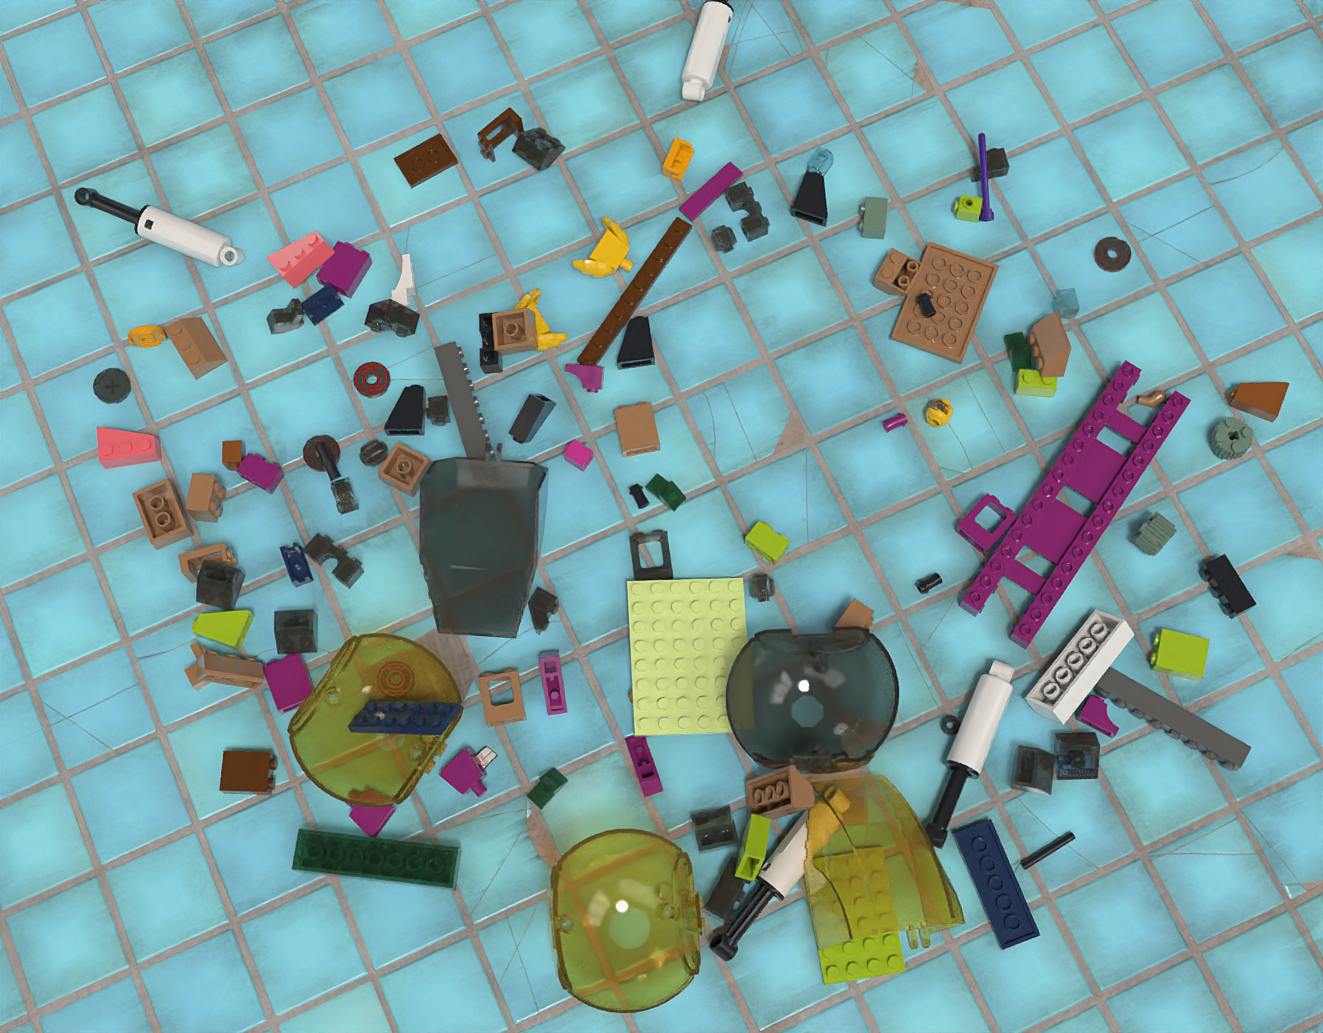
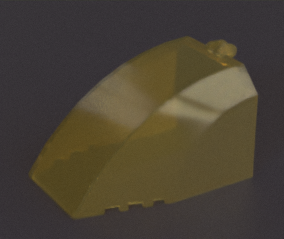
M875 775L809 782L813 787L815 807L808 809L804 871L819 950L857 938L906 931L909 947L911 950H914L919 945L916 929H918L922 947L929 948L931 945V934L966 924L957 893L925 829L909 803L886 777Z

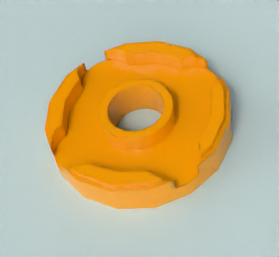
M140 326L130 330L127 334L128 343L133 347L136 344L141 348H150L160 345L161 340L165 341L166 339L165 330L158 326Z

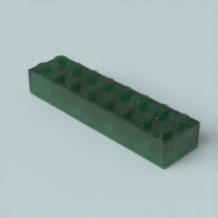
M299 829L292 870L299 873L456 891L462 850L459 847Z

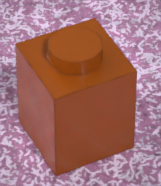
M241 440L222 441V464L226 469L236 471L246 457V446Z

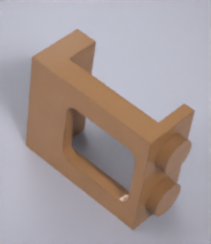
M224 542L178 555L181 572L191 583L199 582L198 570L223 563L233 572L237 571V556L235 553H232L231 548H228ZM222 552V554H219V555H216V556L208 557V558H205V559H200L201 557H205V556H209V555H212V554H216V553Z
M506 669L501 674L486 673L483 674V677L479 678L485 721L488 727L527 720L519 680L520 676L517 670ZM511 680L514 701L508 704L492 706L488 684Z

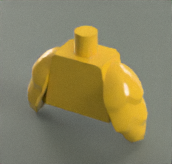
M605 216L601 218V221L606 229V233L590 255L589 260L572 261V266L582 274L591 275L593 278H604L611 274L615 275L620 267L630 272L635 264L626 258L630 251L629 238L626 231L621 229L617 222Z
M538 288L525 294L521 301L515 304L513 310L528 308L535 313L538 349L535 351H547L550 348H557L560 344L567 341L568 335L551 332L539 309L536 307L542 293Z

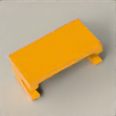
M675 137L662 166L663 176L682 181L694 154L691 143Z

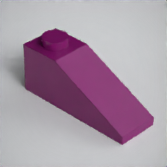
M559 650L539 653L548 716L568 713Z
M645 736L625 738L644 798L662 792L663 788Z

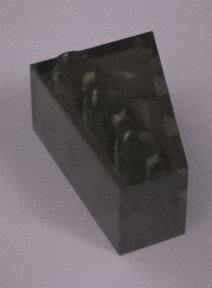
M734 856L731 857L717 886L712 891L709 901L703 908L704 913L724 924L727 920L731 922L736 912L733 909L736 902L741 903L746 893L743 891L746 883L750 885L752 882L734 876L738 859Z

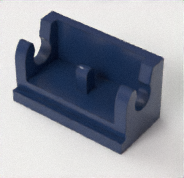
M329 283L299 305L313 325L316 326L344 306V303Z
M293 543L291 548L286 546L280 547L292 584L297 588L314 581L302 546Z

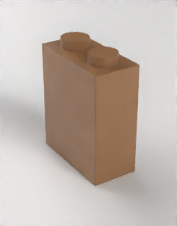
M639 402L635 406L630 407L624 405L614 410L623 458L660 451V442L651 402Z

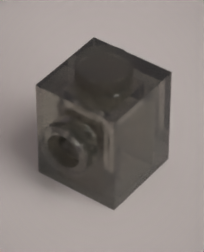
M447 395L429 397V408H426L427 419L431 420L432 425L444 426L447 423H451Z

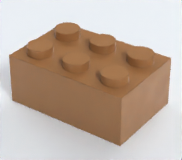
M169 479L132 493L150 543L157 550L193 535L175 487Z

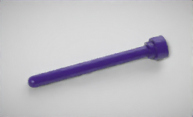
M980 133L978 135L983 200L979 221L986 222L994 220V212L990 209L986 138L984 133Z

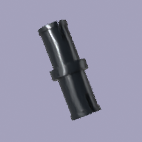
M326 442L316 445L314 448L322 461L320 464L322 467L324 466L330 481L340 478L341 474L334 462L335 458L331 456Z

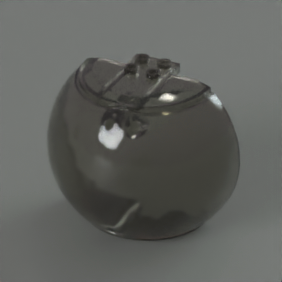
M860 626L832 627L833 633L794 635L792 629H768L755 633L754 638H751L744 645L736 657L728 677L726 711L736 740L755 763L772 770L793 765L800 774H830L861 768L869 764L879 753L893 731L899 710L900 692L897 672L892 658L882 642L873 633H870V629Z

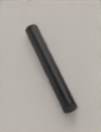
M1070 832L1020 863L1021 867L1024 870L1030 868L1076 839L1074 834Z

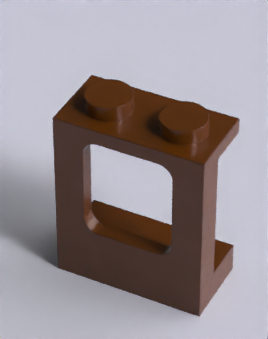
M507 108L477 133L478 144L481 148L480 153L485 159L489 158L492 162H495L494 149L510 135L513 134L519 140L525 137L522 118L512 108ZM501 125V131L488 140L486 137Z

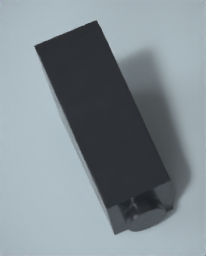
M806 171L792 206L791 216L826 227L828 212L824 176L814 171Z
M637 316L629 320L617 358L618 370L655 365L648 317Z
M411 385L404 388L384 425L387 436L425 435L426 391L424 387Z
M529 394L509 431V434L513 436L512 439L520 444L531 442L557 403L542 394Z

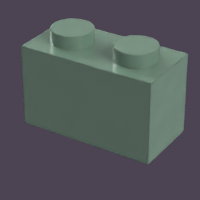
M866 197L865 203H861L860 214H864L863 220H860L859 231H862V238L884 240L888 198Z

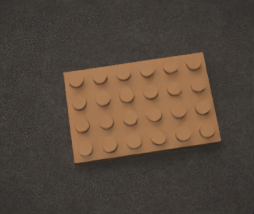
M929 241L921 261L925 266L908 293L891 339L961 364L999 266ZM923 293L931 296L930 300L937 312L936 315L930 318L925 317L921 305L917 303V297Z

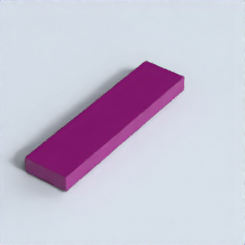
M729 162L679 207V211L693 222L743 176V172L732 162Z

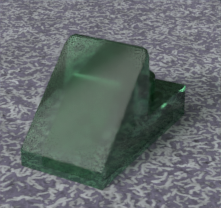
M1023 332L1004 335L1003 340L1013 372L1019 371V369H1030L1032 367L1030 344L1025 342Z
M658 473L645 486L649 493L673 512L686 500V496L672 480L668 482Z
M554 767L539 778L540 782L527 795V798L540 810H543L569 781Z

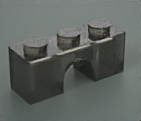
M744 181L725 189V199L732 213L738 210H745L749 213L747 217L741 219L740 228L747 241L751 242L767 235L770 223L768 218L762 215L760 203L756 202L753 198L752 188L748 187Z
M317 533L303 549L304 553L319 566H322L328 559H336L338 561L337 566L331 573L338 581L350 589L364 573L361 567L362 563L355 557L352 559L348 557V552L340 545L338 547L332 544L334 541L326 534L322 536Z

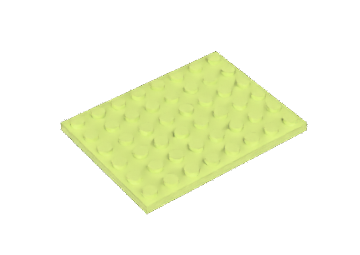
M743 578L627 581L634 737L753 732Z

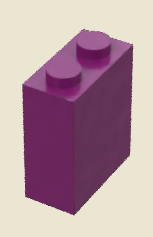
M337 241L333 247L335 253L324 262L316 278L319 284L326 286L330 283L337 293L351 299L371 267L372 260L370 254L365 250L360 249L359 251L348 242Z
M300 653L288 654L285 656V659L271 661L267 663L266 667H263V672L275 705L281 714L319 700L304 658Z

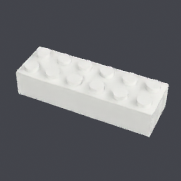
M1095 609L1025 699L1033 710L1064 725L1135 635L1124 619Z

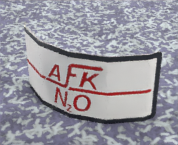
M485 746L476 756L484 769H486L498 755L488 746Z

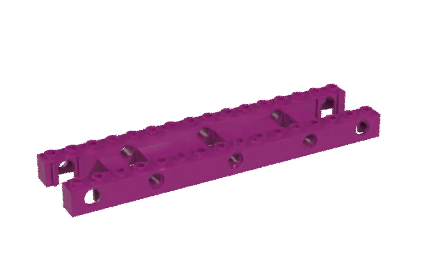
M1127 360L1122 364L959 606L975 617L978 613L981 614L985 607L984 603L991 594L995 593L998 583L1003 576L1036 596V599L1031 606L1027 607L1023 613L1025 614L1018 626L1015 625L1009 638L1025 650L1191 402L1189 398L1175 390L1173 394L1168 396L1164 403L1165 406L1160 413L1156 414L1152 420L1153 424L1149 429L1117 410V407L1120 403L1124 402L1128 395V390L1132 385L1135 386L1142 371ZM1105 425L1138 445L1129 459L1096 439ZM1065 485L1098 505L1089 519L1056 499ZM1024 545L1057 565L1048 580L1015 560Z

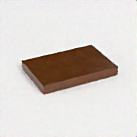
M440 133L393 158L411 189L458 164L457 158Z

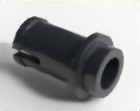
M923 293L917 297V303L921 305L926 318L937 314L930 300V295Z
M635 484L629 488V494L633 496L638 508L643 509L650 502L642 490L643 486Z
M934 573L923 581L919 580L916 587L921 594H927L930 589L942 584V579L938 573Z

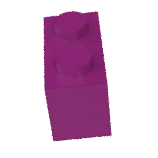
M248 452L236 472L241 478L273 494L284 477L281 467L274 462H271V464L267 463L266 459L257 453L253 455Z

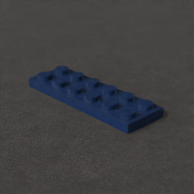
M369 700L363 709L354 716L348 728L350 732L441 736L460 713L462 707L459 702Z
M992 820L984 821L954 833V839L1001 951L1040 936Z

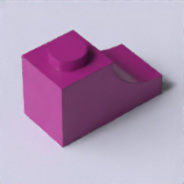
M565 364V372L576 375L581 380L583 388H587V392L598 393V389H603L605 366Z
M1090 695L1086 699L1076 720L1110 738L1116 736L1119 727L1114 725L1108 717V704L1104 703V699L1096 695Z

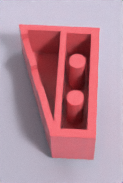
M314 231L266 258L293 288H296L330 258L335 251L317 231Z
M97 427L99 462L105 469L162 461L161 443L154 435Z

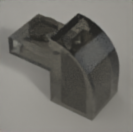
M299 298L292 299L286 308L272 309L266 318L271 334H283L303 326L304 308L300 304Z
M349 477L331 482V490L336 500L338 513L343 515L359 509Z

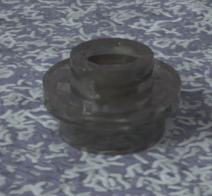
M951 715L944 717L940 724L942 732L949 736L957 734L961 726L959 719ZM947 723H952L954 728L949 729Z

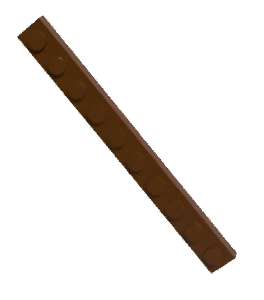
M676 217L577 359V363L598 365L692 230L691 224Z

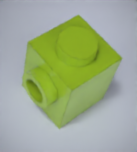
M961 195L960 200L955 201L954 212H957L956 219L977 223L983 198Z

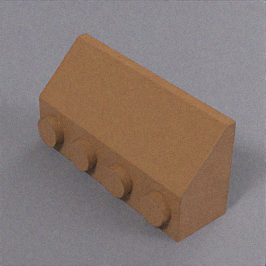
M793 765L746 781L749 819L752 814L775 820L815 807L812 785Z

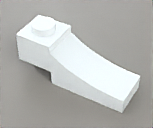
M410 254L402 255L401 277L396 289L391 290L392 297H389L390 307L394 308L396 314L410 313L409 296L416 295L413 264Z

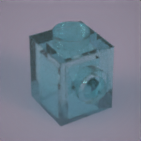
M818 147L807 162L806 171H814L825 176L833 165L834 155L828 149Z
M1075 288L1056 291L1052 303L1053 311H1058L1060 318L1071 319L1075 317L1080 309Z

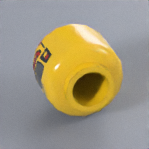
M944 398L934 399L925 412L927 422L934 427L945 426L953 415V408L951 403Z

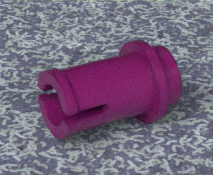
M897 413V416L882 422L887 433L900 426L905 427V424L908 423L904 413Z

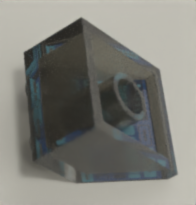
M1096 732L1055 733L1054 755L1057 780L1098 779L1100 743Z

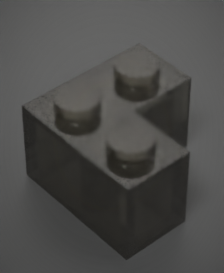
M387 299L369 305L364 325L370 327V330L380 333L381 331L391 330L397 336L405 338L415 334L420 314L392 299Z

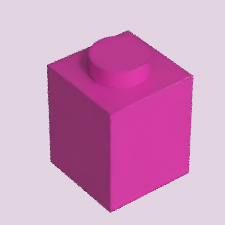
M575 439L572 443H568L563 450L565 461L582 472L585 471L594 458L593 451Z

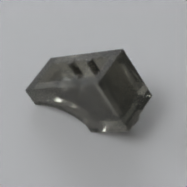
M992 148L986 151L988 179L1006 176L1010 166L1004 148ZM980 165L972 168L970 174L972 183L981 181Z

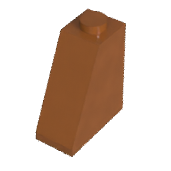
M1240 383L1236 389L1232 388L1228 399H1231L1229 406L1273 423L1279 415L1290 383Z

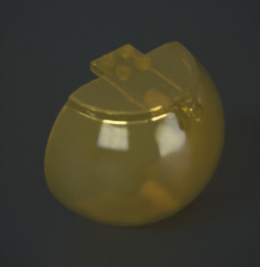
M385 633L362 634L359 637L354 635L343 644L331 661L330 668L309 698L303 701L291 718L287 732L290 734L291 748L298 764L307 777L317 787L335 799L351 805L369 808L393 806L395 803L399 805L411 795L425 773L429 775L436 764L435 758L437 756L441 757L448 746L446 742L459 723L464 707L461 705L462 710L441 736L350 732L348 725L369 700L459 702L461 705V695L453 676L443 662L417 642L405 637ZM331 697H336L337 700H336V699H333L332 701H330V698H331ZM414 752H419L421 755L415 757L413 754Z
M614 829L592 835L580 841L565 852L556 862L555 866L551 867L547 886L548 929L553 964L563 990H567L577 1000L598 1010L612 1013H636L668 1002L691 983L694 975H698L700 970L699 936H702V930H705L704 917H701L700 910L703 908V899L701 895L699 896V892L694 891L692 863L687 852L682 853V849L675 843L652 832L638 829Z

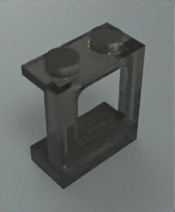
M659 529L647 534L636 532L629 536L635 581L674 580L667 531ZM660 542L663 565L642 568L638 546L643 543Z

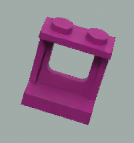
M987 493L957 525L955 532L985 556L1005 531L1015 523L1017 517L1013 510L1008 507L1005 508L1000 504V500L996 496ZM986 506L990 507L1004 519L993 533H989L975 521V518Z

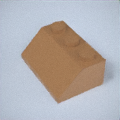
M1054 311L1032 326L1031 334H1028L1027 338L1028 345L1032 349V357H1035L1036 369H1039L1041 377H1064L1071 351V345L1059 312Z
M201 317L179 319L164 328L196 380L228 362V359Z
M207 651L206 654L203 653L199 657L196 680L255 689L264 683L263 665L254 658L242 660L237 659L235 655H225L223 657L218 656L216 652Z

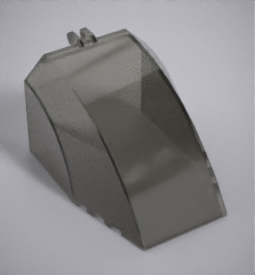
M486 442L485 459L452 457L433 461L420 481L419 559L423 566V575L427 582L429 599H431L433 605L432 611L438 633L501 638L517 637L541 554L546 519L549 468L531 461L503 460V443H498L497 459H491L492 446L491 443Z

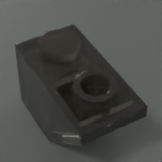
M538 586L528 601V607L535 632L540 635L542 631L547 629L550 623L548 621L552 614H556L560 605L558 604V597Z

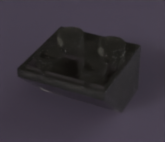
M538 127L520 132L512 152L540 171L549 168L566 147L561 144L559 139L551 137L545 129Z
M203 560L197 577L196 602L233 611L245 579V574L240 569Z
M313 609L274 611V634L278 654L317 653L318 615Z
M1018 745L1014 753L1010 789L1051 795L1056 755L1039 748Z
M730 806L690 815L699 855L739 846Z

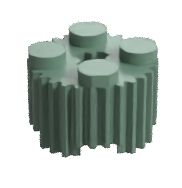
M1228 417L1226 420L1219 422L1209 436L1210 444H1212L1210 447L1213 448L1214 456L1217 455V458L1220 457L1221 460H1228V458L1230 460L1234 458L1235 460L1242 457L1252 444L1253 429L1247 427L1248 424H1244V421L1241 422V419L1237 420L1235 417Z
M1157 511L1149 519L1151 522L1146 521L1139 529L1141 533L1138 532L1131 540L1149 556H1156L1177 531L1174 528L1175 525Z

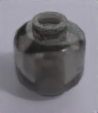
M722 225L712 230L713 233L710 239L716 251H723L725 254L734 250L733 246L737 243V239L731 227Z
M372 439L361 446L359 458L365 466L376 467L387 459L388 448L384 442Z
M768 574L753 575V579L749 581L750 595L752 598L758 599V602L770 601L769 597L774 596L776 593L774 578L769 577Z

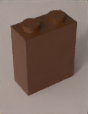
M223 751L219 791L224 794L272 795V790L275 789L276 784L273 774L274 770L277 769V758L271 752Z

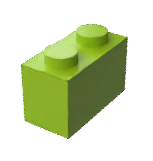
M1019 369L1016 376L1015 395L1054 397L1057 390V377H1041L1038 370Z
M758 521L745 537L744 544L776 566L789 549L790 542H788L789 540L785 535L781 533L778 535L774 532L772 526L768 523Z

